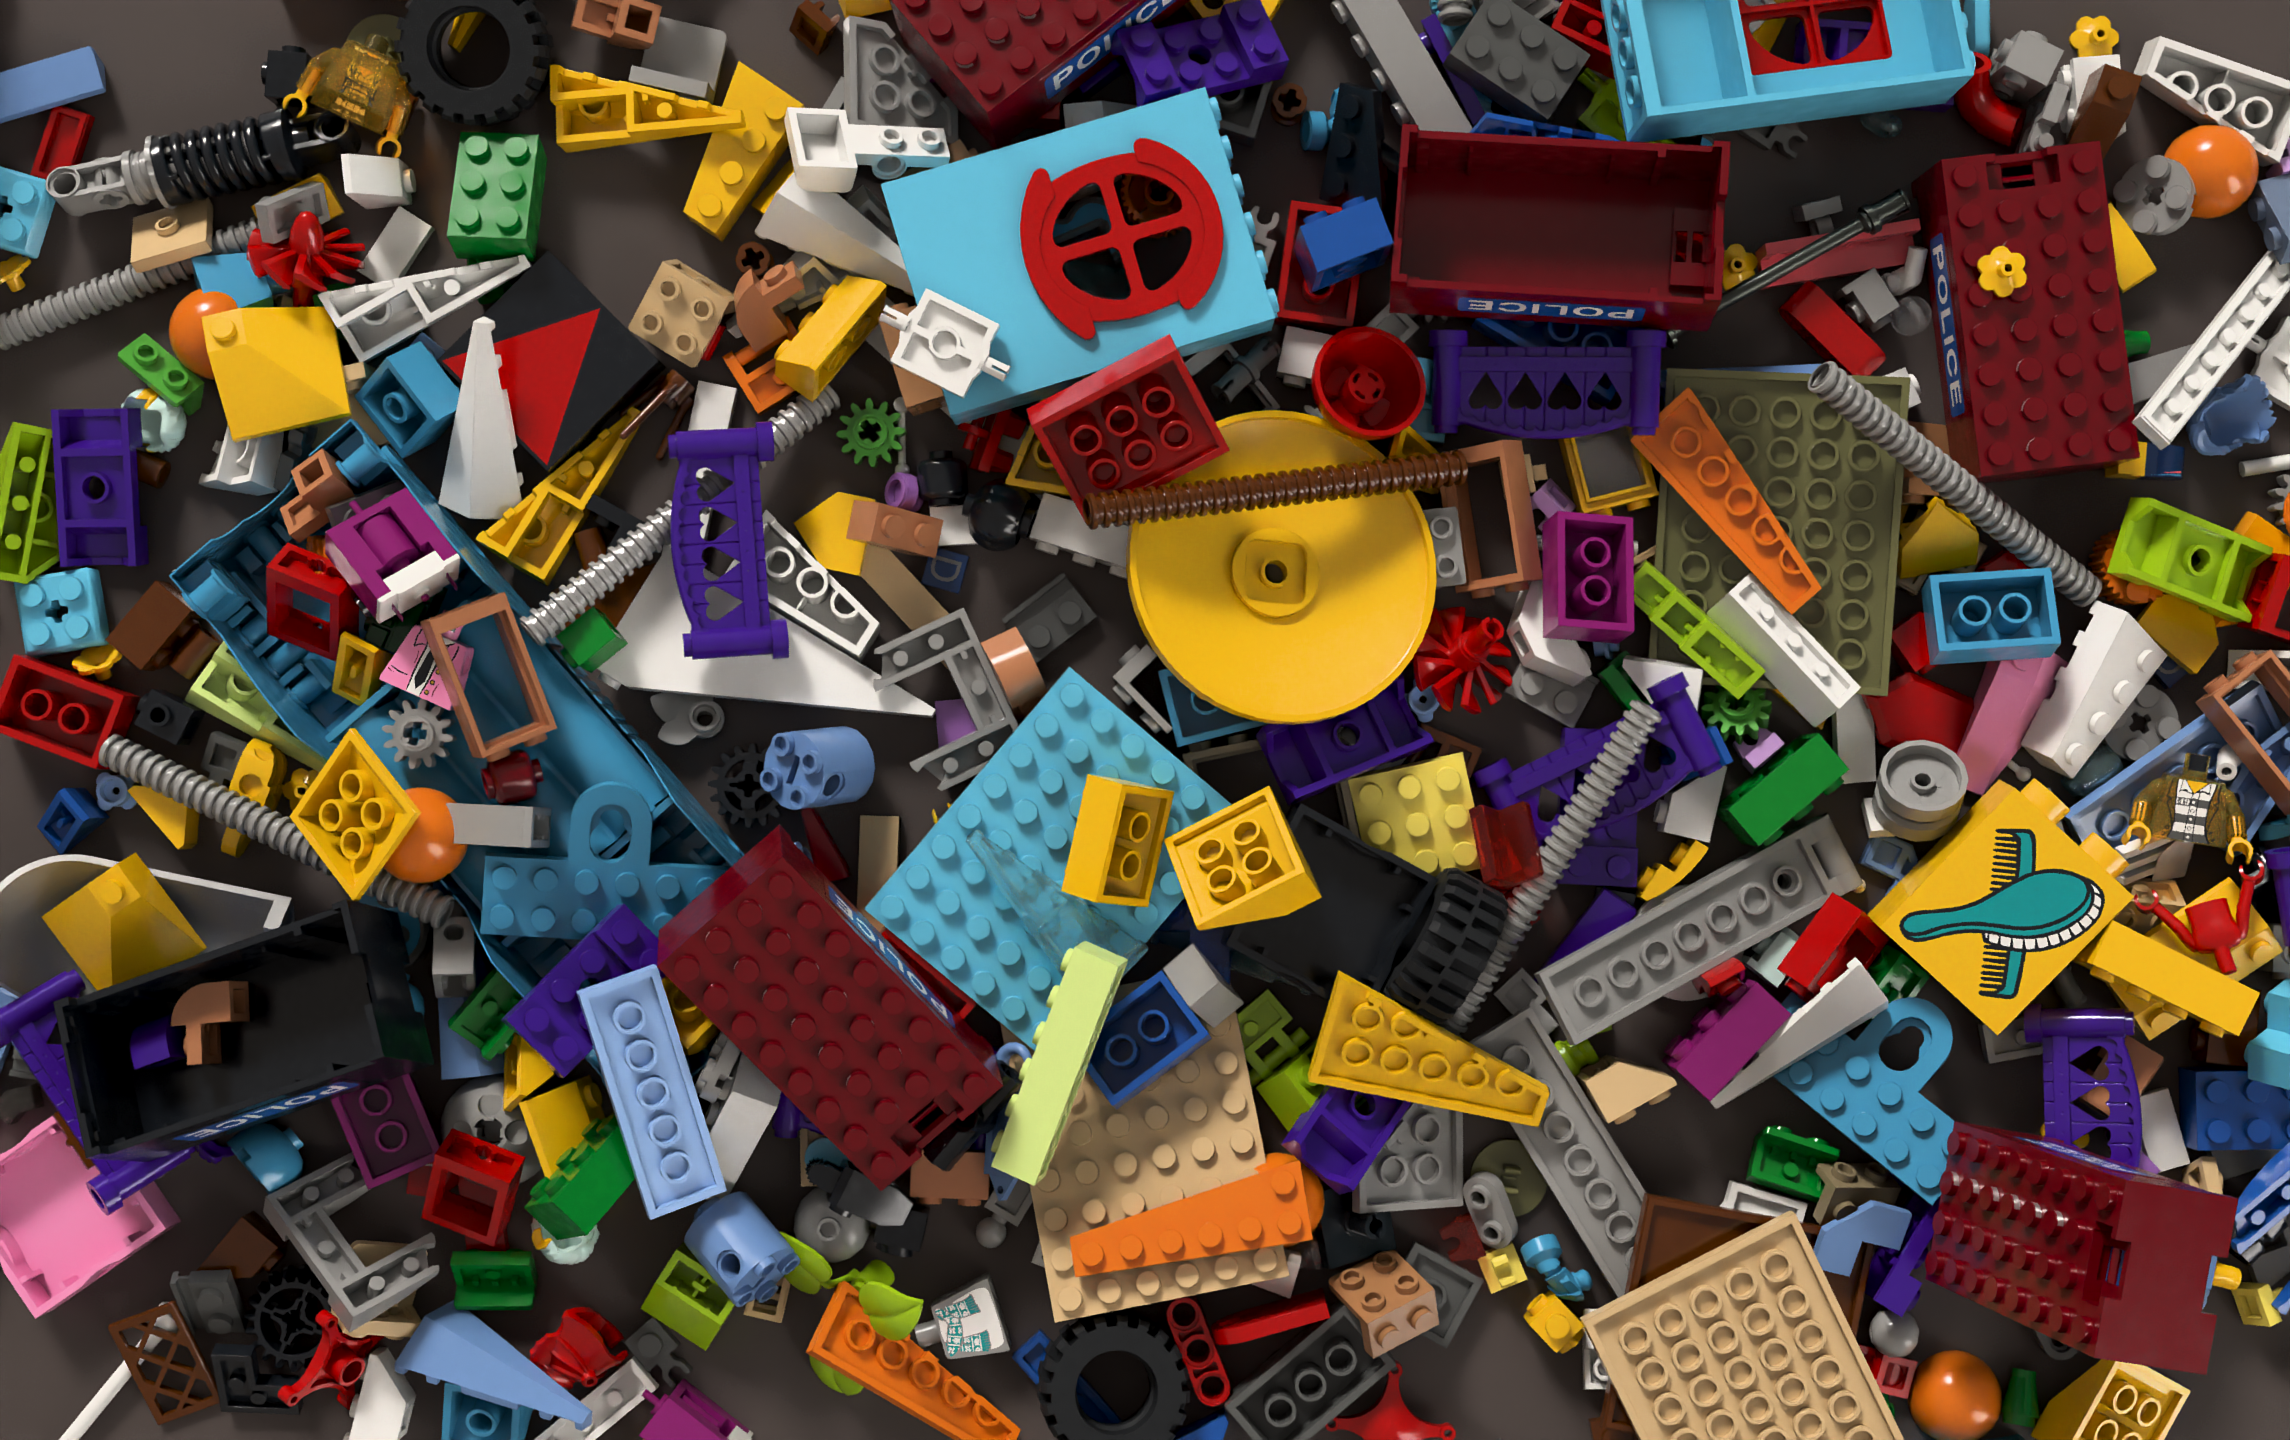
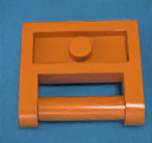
M788 316L785 317L788 333L757 352L749 344L735 354L733 351H730L722 356L759 416L797 393L796 390L775 376L776 360L774 358L748 375L743 368L744 365L787 338L790 341L794 339L799 332Z

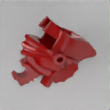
M575 1307L566 1310L562 1315V1323L557 1331L545 1334L529 1350L531 1355L530 1361L568 1390L573 1388L575 1382L582 1383L584 1387L594 1386L600 1378L605 1376L609 1368L618 1367L629 1354L627 1350L622 1351L616 1356L609 1353L598 1331H600L611 1349L624 1339L623 1334L601 1314L589 1307Z

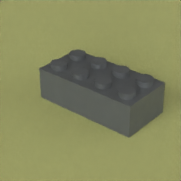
M1339 1299L1328 1307L1330 1318L1308 1324L1230 1390L1229 1397L1224 1402L1225 1408L1252 1440H1309L1396 1366L1393 1355L1389 1351L1374 1359L1365 1351L1360 1320Z

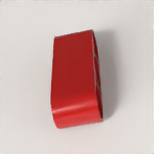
M1806 281L1778 310L1787 324L1826 362H1835L1838 368L1846 371L1847 375L1871 376L1887 359L1883 350L1813 282Z
M1195 1295L1168 1300L1166 1304L1167 1322L1176 1345L1182 1354L1183 1363L1187 1366L1189 1377L1198 1399L1208 1406L1221 1405L1230 1394L1229 1377L1199 1300ZM1188 1303L1194 1308V1314L1188 1320H1179L1172 1313L1176 1305ZM1199 1339L1205 1341L1209 1348L1204 1355L1197 1357L1187 1351V1346L1193 1340ZM1215 1376L1222 1380L1223 1386L1219 1391L1210 1393L1202 1388V1382L1207 1377Z

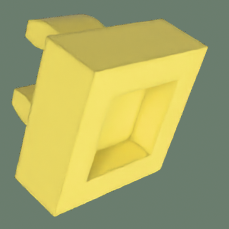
M1512 1241L1505 1248H1491L1475 1255L1491 1294L1528 1280Z
M2241 1282L2237 1290H2231L2243 1324L2271 1327L2281 1322L2280 1313L2271 1304L2283 1287H2278L2271 1291L2270 1285L2266 1283Z

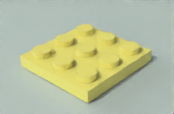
M1463 752L1365 772L1348 779L1361 840L1366 844L1391 852L1434 877L1446 868H1458L1467 872L1488 867Z

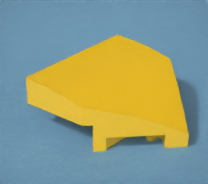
M837 492L794 522V525L816 560L825 569L861 576L867 544L846 539L854 500L877 501L876 499Z
M1935 496L1926 503L1928 510L1914 522L1902 523L1900 525L1902 539L1899 541L1897 560L1899 578H1910L1977 564L1979 533L1976 527L1971 524L1964 513H1957L1948 508L1943 500Z
M2163 594L2164 596L2149 602L2135 620L2173 661L2189 674H2197L2219 645L2214 617L2212 614L2199 610L2198 605L2170 594Z

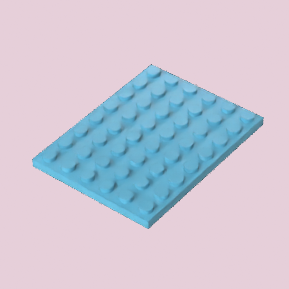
M1071 667L1066 669L864 908L1034 1051L1037 1045L1032 1043L1033 1036L1040 1022H1046L1051 1008L1046 1007V1003L1051 990L1056 984L1060 986L1065 972L1060 970V966L1069 948L1074 949L1075 946L1087 941L1128 959L1129 963L1185 897L1164 840L1148 907L1095 903L1061 891L1087 774L1117 778L1174 791L1164 839L1232 805Z

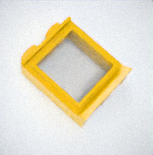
M1623 426L1598 434L1558 439L1577 513L1613 516V508L1626 505L1628 512L1651 506L1649 499L1659 495L1650 462L1630 442L1635 436L1632 435L1631 427Z

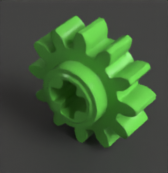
M867 398L865 403L866 409L861 410L859 406L852 403L851 409L854 416L852 418L844 415L840 416V420L848 427L847 430L838 431L836 436L842 440L849 441L841 449L844 454H851L853 451H856L854 456V463L859 466L866 457L870 466L876 469L878 465L877 458L882 457L887 463L891 464L892 457L889 451L891 449L899 452L903 451V447L896 441V437L905 436L907 431L901 427L895 428V424L901 420L902 416L900 413H893L888 416V402H883L879 409H875L871 398ZM869 425L874 429L881 427V431L877 432L880 438L875 442H872L869 438L862 439V436L866 435L864 429Z
M1715 685L1714 693H1704L1705 705L1701 707V719L1708 720L1707 726H1717L1721 730L1720 735L1724 742L1728 739L1729 735H1735V740L1740 745L1743 742L1744 734H1748L1752 739L1756 740L1758 739L1759 727L1764 729L1769 727L1772 701L1765 700V688H1757L1755 691L1749 688L1738 700L1723 686Z

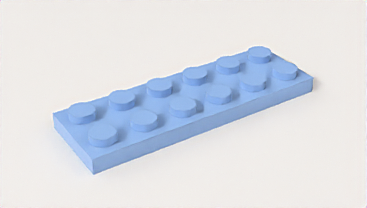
M652 964L576 991L648 1218L650 1220L727 1191L658 967Z

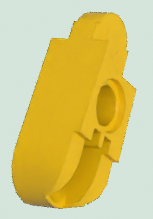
M257 738L252 739L245 747L239 759L229 791L234 790L240 796L244 795L250 798V801H257L261 804V807L267 806L274 812L283 792L284 785L282 782L287 772L288 762L284 753L270 743ZM227 827L222 838L221 852L239 858L244 853L251 838L247 834L243 835L237 832V829Z

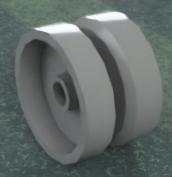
M1927 740L1906 741L1893 747L1884 756L1872 799L1875 817L1884 829L1902 839L1914 842L1933 841L1946 835L1957 823L1961 804L1966 793L1969 778L1965 764L1952 750L1942 744Z

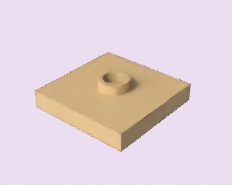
M195 199L192 203L178 205L174 209L167 207L133 217L130 263L136 273H142L210 253L212 251L213 205L210 199Z

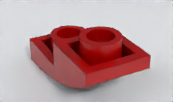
M1732 957L1694 978L1692 983L1699 995L1706 992L1710 998L1720 993L1723 997L1733 993L1742 986L1741 981L1744 980L1746 968L1740 960Z

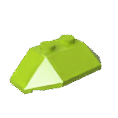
M12 422L0 453V580L27 584L60 561L53 439L51 429Z

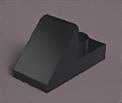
M593 494L586 508L596 513L593 521L611 531H614L616 525L620 526L609 547H616L618 545L617 540L620 538L625 540L628 531L635 532L638 523L645 524L644 521Z

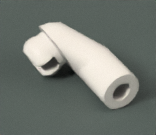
M1909 246L1905 266L1881 276L1893 296L1902 295L1920 284L1928 253L1927 248Z
M2229 744L2224 745L2217 754L2216 774L2225 781L2235 778L2237 767L2242 763Z

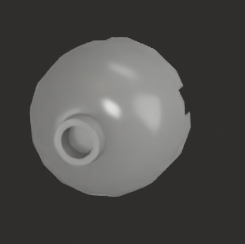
M815 1187L801 1200L794 1214V1233L796 1238L817 1251L827 1262L837 1263L852 1258L864 1247L872 1231L869 1230L870 1221L855 1214L847 1218L832 1211L829 1208L831 1203L827 1200V1192Z

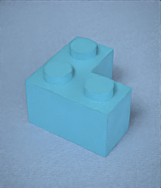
M2286 978L2266 994L2264 1011L2267 1012V1028L2256 1038L2248 1042L2245 1048L2244 1059L2248 1063V1079L2290 1090V979Z

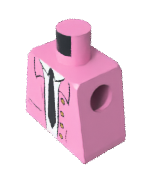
M415 625L383 670L379 679L449 711H454L421 625ZM461 626L442 633V637L464 691L474 655V648L457 640L463 628Z

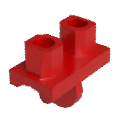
M1011 409L988 415L986 419L981 417L972 420L971 424H959L957 430L967 434L962 448L970 451L974 450L968 468L978 472L989 473V471L1008 474L1014 454L999 449L998 445L1002 435L1019 440L1027 421L1011 412Z

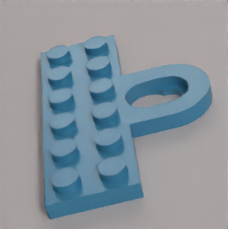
M615 781L598 783L585 790L573 806L570 820L568 857L486 852L480 934L583 939L612 909L619 904H625L658 938L659 930L725 873L729 866L649 862L652 815L648 802L638 790L625 783ZM607 810H615L622 815L623 827L627 830L630 837L629 847L626 852L615 859L601 858L594 853L590 845L591 833L599 825L600 816Z
M1791 992L1781 1005L1793 1014L1807 1003ZM1914 997L1892 1001L1888 1004L1887 1009L1875 1016L1855 1041L1846 1034H1843L1772 1076L1929 1205L1933 1206L1940 1198V1179L1946 1170L1949 1153L1947 1150V1140L1953 1131L1954 1120L1920 1094L1921 1090L1946 1062L1952 1048L1953 1034L1950 1022L1936 1005L1927 1000ZM1907 1027L1920 1029L1924 1036V1042L1919 1048L1917 1063L1904 1071H1895L1886 1067L1879 1055L1882 1042L1889 1036L1900 1034Z

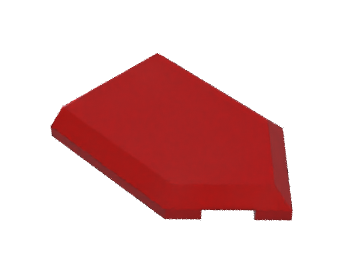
M1908 671L1894 677L1889 682L1888 696L1862 695L1866 709H1870L1876 726L1874 731L1879 744L1890 749L1906 741L1927 740L1942 744L1957 754L1974 709L1972 698Z

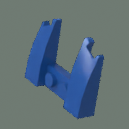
M2290 1142L2268 1161L2238 1198L2235 1216L2236 1237L2231 1240V1247L2239 1255L2290 1213ZM2290 1280L2271 1304L2274 1309L2284 1315L2287 1314L2290 1308Z

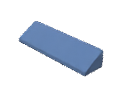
M87 46L0 72V123L105 93V67L95 50L91 46Z

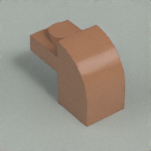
M577 0L570 29L606 39L607 43L611 45L645 50L653 45L662 6L644 0Z
M793 260L784 266L780 264L772 267L765 273L762 280H759L753 270L750 269L740 278L736 285L734 307L737 324L741 333L755 352L788 333L786 316L778 304L804 289L801 271Z
M323 448L291 470L299 495L280 508L289 536L299 543L330 522L325 507L355 496L349 480L335 464L338 460Z
M1014 627L981 642V646L1016 721L1026 717L1048 691L1026 643L1018 629Z
M248 981L202 983L187 990L177 1001L171 1017V1026H186L183 1049L187 1056V1065L222 1064L220 1024L250 1021Z

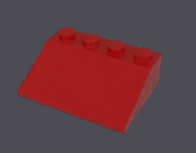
M1170 334L1026 409L1031 427L1083 519V500L1087 493H1093L1094 496H1097L1099 492L1103 491L1109 495L1112 490H1117L1119 494H1121L1123 489H1130L1131 492H1134V489L1137 487L1143 488L1144 491H1146L1148 486H1154L1157 489L1160 485L1167 484L1230 451Z

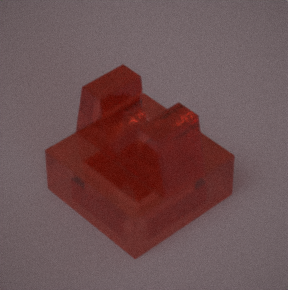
M1469 1212L1455 1217L1453 1222L1439 1230L1442 1240L1450 1237L1459 1239V1246L1447 1252L1451 1262L1467 1259L1473 1261L1486 1256Z

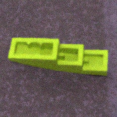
M1646 559L1634 571V604L1647 614L1657 627L1675 641L1685 654L1739 700L1766 670Z

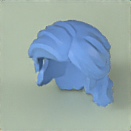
M2245 374L2233 383H2227L2222 387H2214L2187 422L2186 431L2192 448L2202 455L2214 456L2226 455L2231 450L2243 446V443L2246 442L2250 444L2266 443L2270 438L2267 429L2273 426L2277 417L2272 416L2274 411L2270 409L2273 406L2272 401L2266 399L2269 395L2266 383L2260 381L2261 378L2257 375Z

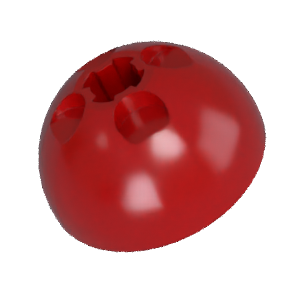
M1352 327L1342 330L1333 335L1323 345L1314 362L1311 377L1314 401L1324 419L1344 435L1360 440L1385 439L1406 429L1422 410L1426 395V382L1422 367L1412 350L1389 332L1373 327Z

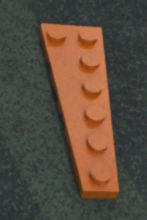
M1689 387L1659 413V428H1656V436H1634L1630 440L1791 615L1822 589L1708 413Z
M1294 1161L1069 1237L1075 1277L1312 1241L1313 1235L1301 1161Z
M846 1281L838 1283L805 1353L953 1440H1017L1021 1429L983 1396L976 1394L972 1387L958 1375L953 1376L938 1363L939 1359L930 1351H924L910 1339V1334L902 1340L895 1341L877 1333L870 1323V1315H866L863 1312L864 1308L859 1302V1291Z

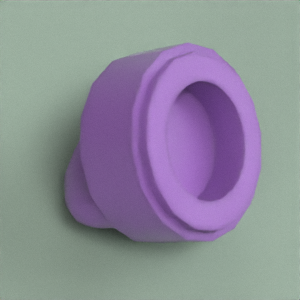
M902 472L894 473L887 481L884 495L887 505L912 512L918 511L923 504V500L918 496L917 477Z

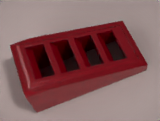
M814 807L800 810L814 865L830 881L852 876L851 869L818 811Z

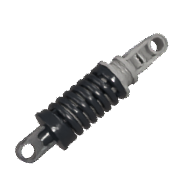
M282 107L277 108L276 111L260 114L258 120L249 116L244 119L243 123L235 119L231 120L229 125L222 122L217 123L214 129L210 126H202L200 131L188 129L184 136L178 132L172 133L170 137L169 135L147 136L143 151H123L119 156L102 157L91 162L54 169L46 179V189L64 211L71 216H82L106 209H119L134 203L139 206L145 205L150 200L156 198L159 199L165 208L174 209L178 205L192 203L195 199L206 200L209 196L220 197L223 193L235 194L238 190L249 191L252 187L263 188L267 183L277 185L283 180L284 182H301L307 178L308 166L341 160V154H357L361 148L362 141L348 117L346 119L331 110H327L322 113L294 118L287 108L284 110Z

